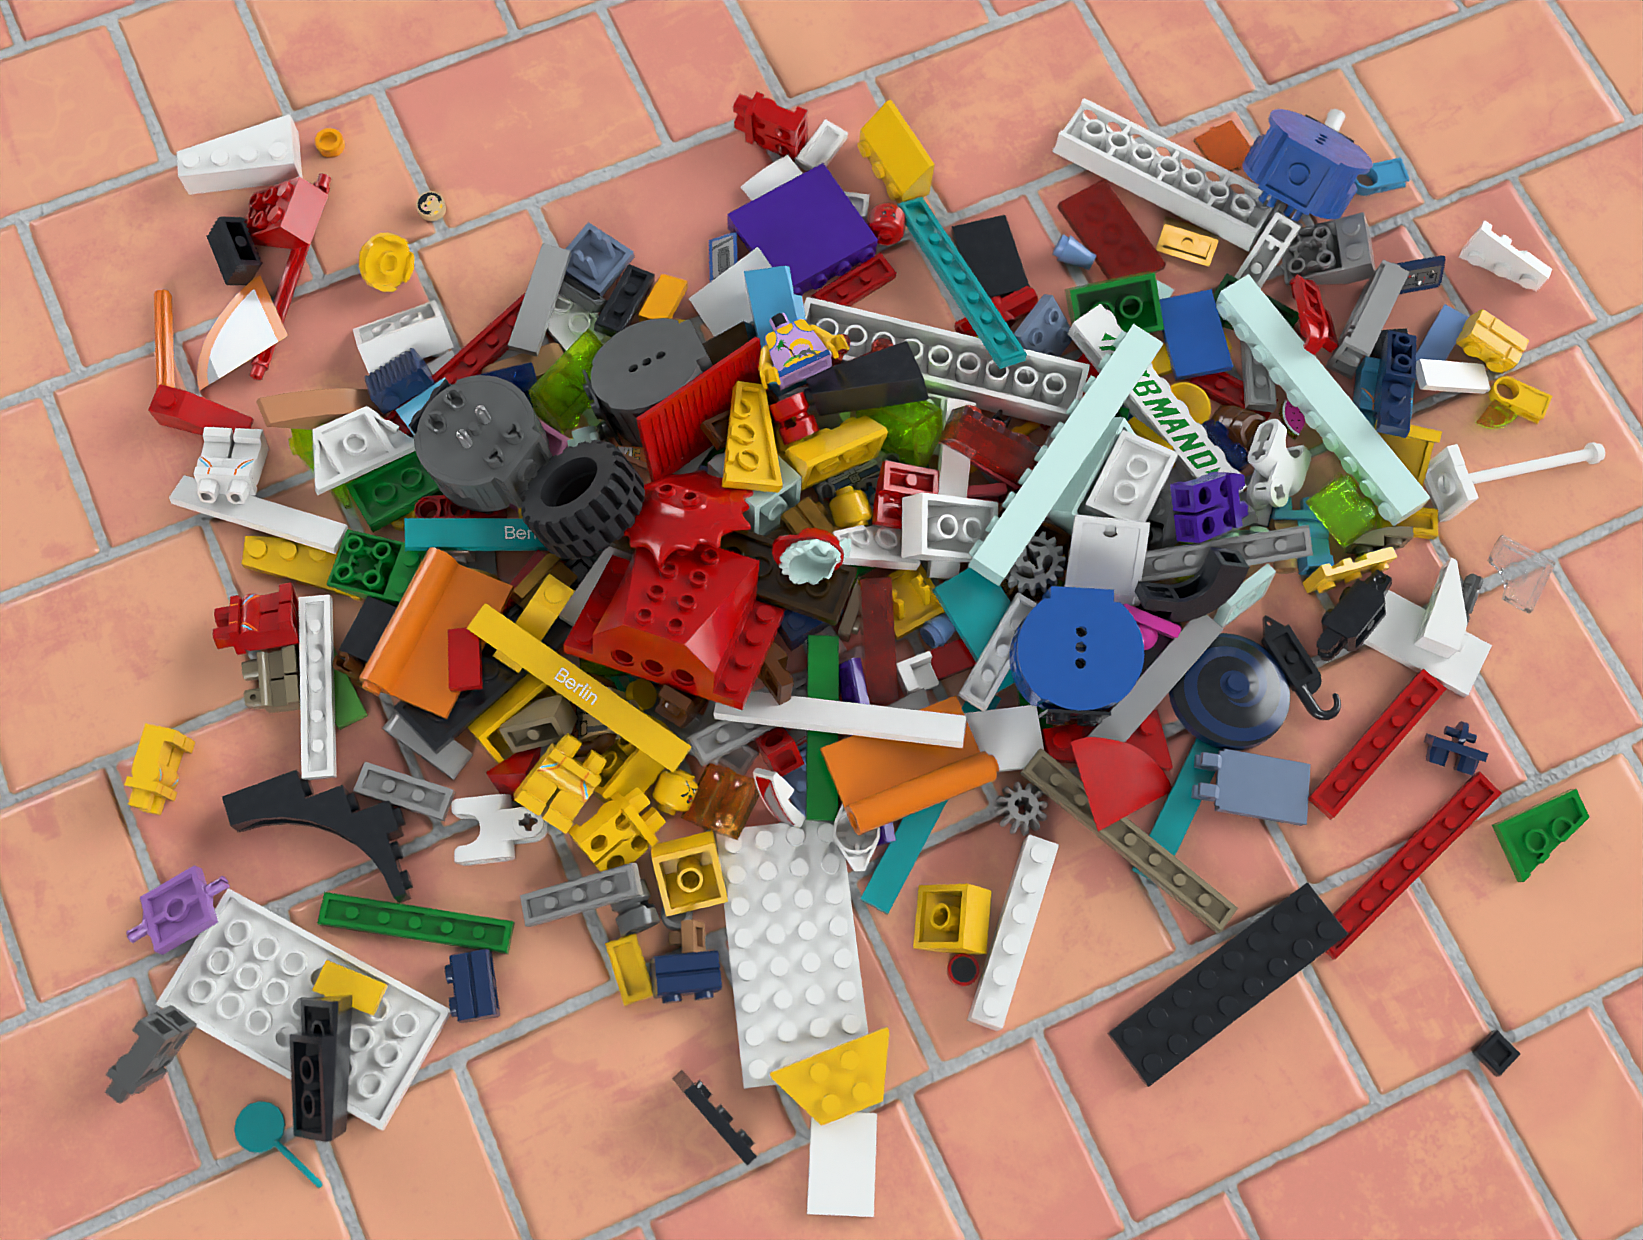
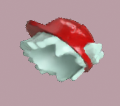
M805 528L797 535L776 538L772 544V555L779 568L783 569L781 573L789 575V579L794 584L797 583L799 585L809 582L814 585L818 584L823 578L829 579L833 571L837 570L842 565L844 559L850 556L851 539L844 538L839 540L829 531L818 528Z

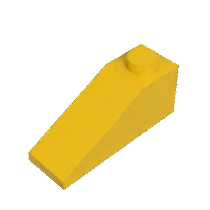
M548 574L515 624L541 641L575 591ZM496 650L493 657L517 673L521 671L522 667L500 651Z

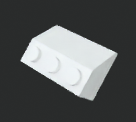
M435 300L353 329L357 347L369 374L370 372L374 373L375 369L379 370L380 366L384 367L385 363L389 364L390 360H394L395 357H399L400 354H404L410 348H414L422 359L429 356H443L449 352L448 349L454 348Z

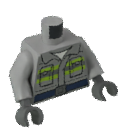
M880 450L877 458L813 485L812 487L818 495V501L824 504V498L829 497L831 501L836 497V491L841 488L853 486L855 490L861 480L879 477L882 462L886 460L901 463L899 455L897 453L887 454Z

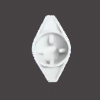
M842 804L834 821L833 837L838 849L854 872L866 870L879 841L880 827L862 835H857Z

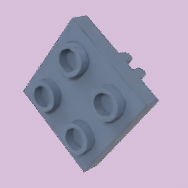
M588 222L566 248L571 251V258L565 274L602 297L634 259V251Z
M1047 294L1041 297L1014 333L1023 349L1060 357L1072 341V338L1068 335L1071 328L1053 295Z

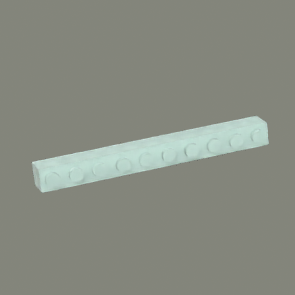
M1249 274L1220 291L1216 301L1219 315L1223 319H1227L1234 328L1236 336L1241 341H1245L1251 349L1255 360L1265 366L1269 371L1272 381L1280 385L1286 392L1289 402L1299 408L1308 426L1315 429L1323 438L1325 447L1336 454L1341 461L1343 469L1348 474H1352L1359 483L1362 493L1370 497L1377 505L1380 515L1385 520L1390 521L1393 526H1396L1422 509L1431 497L1378 432H1376L1374 427L1316 356L1304 349L1303 340Z
M1135 324L1132 325L1128 333L1123 330L1113 343V346L1117 349L1112 356L1108 353L1105 354L1097 367L1101 370L1097 378L1091 375L1082 388V391L1086 393L1081 401L1077 398L1074 399L1066 411V414L1070 416L1064 424L1059 421L1050 435L1054 439L1051 445L1048 447L1044 444L1034 458L1038 462L1033 470L1027 468L1018 483L1022 487L1018 493L1010 492L1002 504V507L1006 509L1002 516L998 517L995 515L985 530L989 532L984 542L978 539L969 552V555L973 557L969 564L970 568L997 586H1000L1164 344L1163 342Z

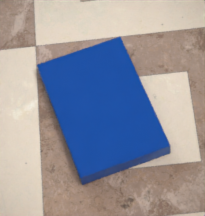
M1212 289L1159 299L1164 324L1162 334L1175 381L1232 370L1233 363Z

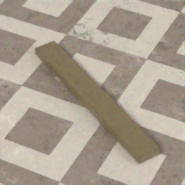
M1042 748L1036 752L1020 774L1217 934L1221 933L1237 911L1238 907L1127 817L1097 831L1083 782Z

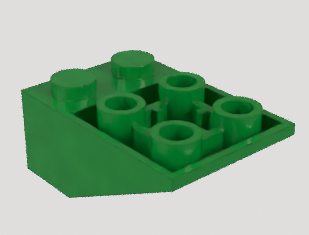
M347 529L326 585L365 600L367 596L397 607L427 551H405V542Z

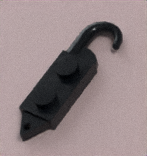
M1265 615L1262 618L1263 639L1261 643L1282 668L1292 692L1295 691L1307 712L1314 718L1319 720L1335 718L1341 709L1339 695L1337 693L1332 695L1334 706L1330 710H1322L1318 706L1312 694L1321 686L1320 672L1290 625L1284 626Z

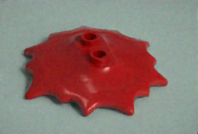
M704 469L686 474H669L644 484L645 498L640 515H636L635 523L623 533L624 536H629L630 547H645L649 549L657 565H661L676 550L693 551L696 545L702 543L716 549L720 547L723 535L732 531L751 529V525L743 517V513L750 508L745 499L753 496L754 492L753 490L722 487L723 477L712 476Z

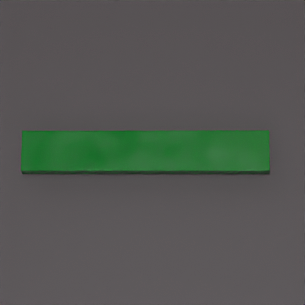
M807 636V698L839 701V636ZM806 730L805 821H835L838 814V792L820 750L825 746L838 742V733Z
M324 892L317 924L470 949H489L492 952L509 954L515 922Z

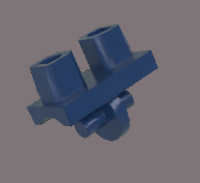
M1460 721L1455 728L1445 727L1444 734L1451 736L1452 741L1426 733L1424 742L1429 744L1426 754V761L1445 767L1449 752L1452 751L1458 753L1454 770L1473 775L1479 761L1486 762L1489 753L1464 745L1465 741L1474 744L1477 739V735L1469 733V724Z

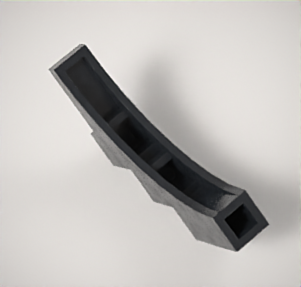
M297 770L222 796L230 826L238 833L262 826L291 824L315 827L336 834L358 846L373 860L384 875L393 898L398 903L411 899L408 889L413 888V883L407 870L402 871L399 860L404 857L398 841L392 842V840L404 836L401 826L406 825V821L401 808H395L389 800L355 812L360 810V806L354 792L349 793L343 785L313 795L314 791L310 780H303L302 775Z

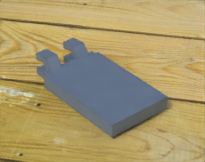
M1222 749L1218 751V754L1202 752L1201 755H1195L1194 768L1216 771V785L1208 783L1193 785L1191 798L1214 802L1215 811L1304 826L1307 825L1311 764L1230 749Z

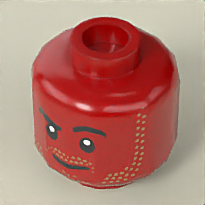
M883 203L877 205L869 215L868 227L878 239L877 244L893 245L898 243L904 235L905 214L895 204Z

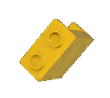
M1377 419L1374 427L1375 430L1377 428ZM1410 424V432L1406 438L1378 432L1423 487L1434 443H1440L1442 431Z

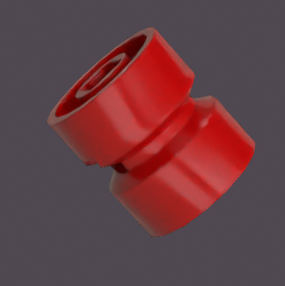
M803 391L769 406L773 421L781 425L778 432L784 446L820 430L814 415L807 412L810 405Z

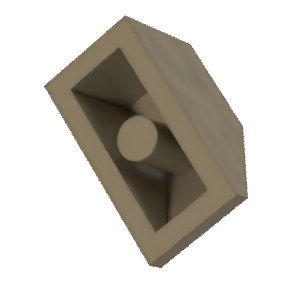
M559 694L536 700L503 723L499 730L511 751L516 753L547 746L551 743H558L567 733L571 734L578 717L568 699Z

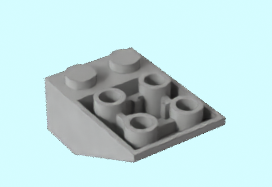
M1364 212L1301 228L1282 256L1285 284L1289 285V281L1297 274L1305 280L1314 281L1316 284H1349L1370 279L1376 269L1370 230Z

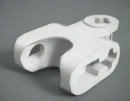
M1270 419L1259 425L1248 454V462L1255 469L1250 484L1247 487L1246 497L1254 510H1263L1268 504H1271L1273 507H1283L1286 505L1289 496H1293L1301 489L1311 461L1312 454L1304 445L1286 448L1287 429L1278 419Z
M508 794L455 799L451 803L452 813L460 819H476L481 827L480 834L474 842L458 846L454 851V863L463 866L515 859V844L538 842L548 832V822L542 819L541 814L538 816L525 807L512 808L511 795ZM533 818L537 824L532 825V830L528 831L524 825L529 824V819Z

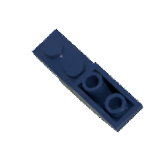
M1388 330L1385 335L1374 398L1373 417L1377 418L1376 432L1406 438L1410 432L1411 386L1416 379L1417 336Z

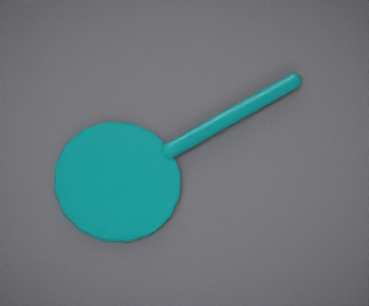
M262 1101L245 1107L238 1115L234 1127L236 1140L240 1146L249 1152L257 1153L268 1151L275 1146L316 1187L321 1188L323 1183L280 1142L285 1130L284 1115L280 1109L270 1102Z

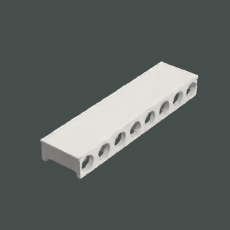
M1085 98L1065 129L1060 131L1052 151L1250 252L1273 214L1274 207L1261 206L1255 200L1263 192L1258 188L1259 185ZM1084 110L1093 111L1097 119L1087 118ZM1108 123H1117L1121 128V132L1111 130ZM1138 134L1142 136L1146 144L1136 143L1132 135ZM1156 148H1166L1170 152V156L1160 155ZM1188 159L1192 161L1195 169L1186 168L1181 163V160ZM1208 171L1216 173L1220 181L1210 180L1205 173ZM1230 185H1240L1244 189L1245 193H1235L1231 189Z

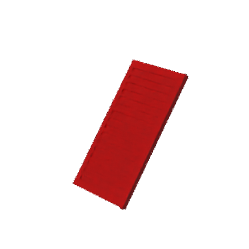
M753 338L636 418L651 482L666 475H672L713 446L700 429L703 421L731 408L732 390L737 381L762 384L758 369L761 352L759 338Z

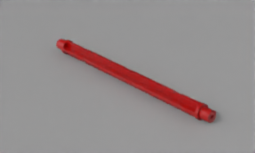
M320 173L317 182H314L313 185L329 194L331 177ZM310 245L295 250L291 249L283 277H281L273 300L282 324L288 312ZM276 344L253 358L251 362L252 369L249 375L251 378L256 380L263 379L265 371L269 369Z

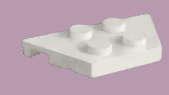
M368 406L313 429L315 492L317 495L322 494L416 451L414 438L412 439L401 432L398 425L390 420L381 418L379 413Z

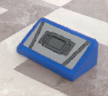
M729 233L709 240V272L711 282L738 262L737 233Z

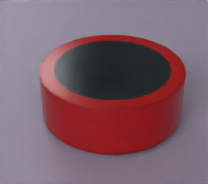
M957 954L947 965L948 978L957 986H969L979 976V964L969 954Z

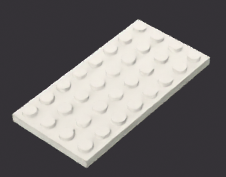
M804 820L800 828L787 823H776L716 831L718 855L729 901L724 903L744 1089L778 1085L771 1078L769 1072L868 1034L846 859L838 849L833 837L834 821Z
M228 888L215 908L219 923L198 935L156 1005L161 1008L173 1005L197 1024V1028L291 1080L289 1034L302 1032L300 999L326 997L312 991L325 961L329 960L387 984L388 987L374 1016L352 1007L347 1106L349 1113L380 1130H384L451 1014L450 1009Z

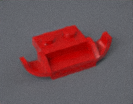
M1297 274L1289 281V285L1291 286L1292 298L1296 300L1299 312L1300 333L1306 338V342L1303 344L1304 349L1314 356L1321 348L1331 353L1339 346L1331 312L1323 307L1318 285L1314 281L1305 280Z

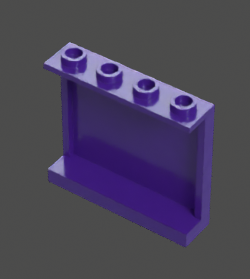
M824 163L727 214L728 230L730 233H737L749 252L758 247L772 267H790L793 293L795 295L803 296L804 293L811 289L821 288L826 284L827 280L836 275L843 276L851 267L860 262L864 263L876 254L878 239Z

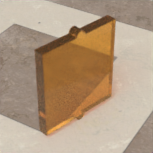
M1232 120L1216 128L1212 126L1208 132L1193 140L1205 159L1231 172L1241 170L1242 162L1251 148Z

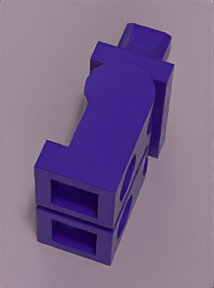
M1211 472L1197 479L1170 484L1173 511H1181L1174 514L1177 541L1201 543L1228 532L1232 528L1243 526L1242 519L1249 515L1248 505L1245 501H1240L1239 490H1242L1245 486L1244 475L1229 472Z

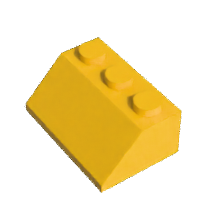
M888 100L860 129L858 149L864 158L867 157L872 164V170L877 179H882L886 185V191L892 201L896 200L897 203H902L929 195L935 164L892 100Z
M867 415L857 419L851 417L843 421L837 428L832 430L825 428L817 432L813 438L807 441L800 439L793 442L786 450L784 461L802 477V491L877 458L888 431L886 427Z
M529 672L467 728L499 764L515 754L511 751L501 734L500 726L536 700L559 695L560 693Z
M646 714L648 717H650L651 719L659 723L661 726L669 730L671 733H673L662 721ZM623 737L616 739V742L602 754L606 759V763L599 774L601 782L592 794L603 803L612 800L610 797L617 791L623 797L636 787L644 793L649 786L656 782L659 774L665 767Z

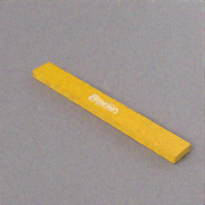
M484 603L467 627L472 633L674 773L691 750L692 747L488 604Z

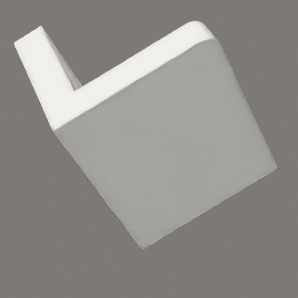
M930 651L896 663L894 673L905 697L919 689L924 688L925 691H928L938 686L939 681L930 663L932 659Z

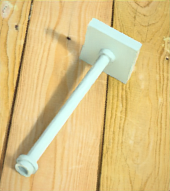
M1182 542V543L1185 545V544H1191L1192 542ZM1267 563L1246 581L1242 582L1236 593L1218 608L1213 620L1222 628L1227 626L1265 595L1276 571Z

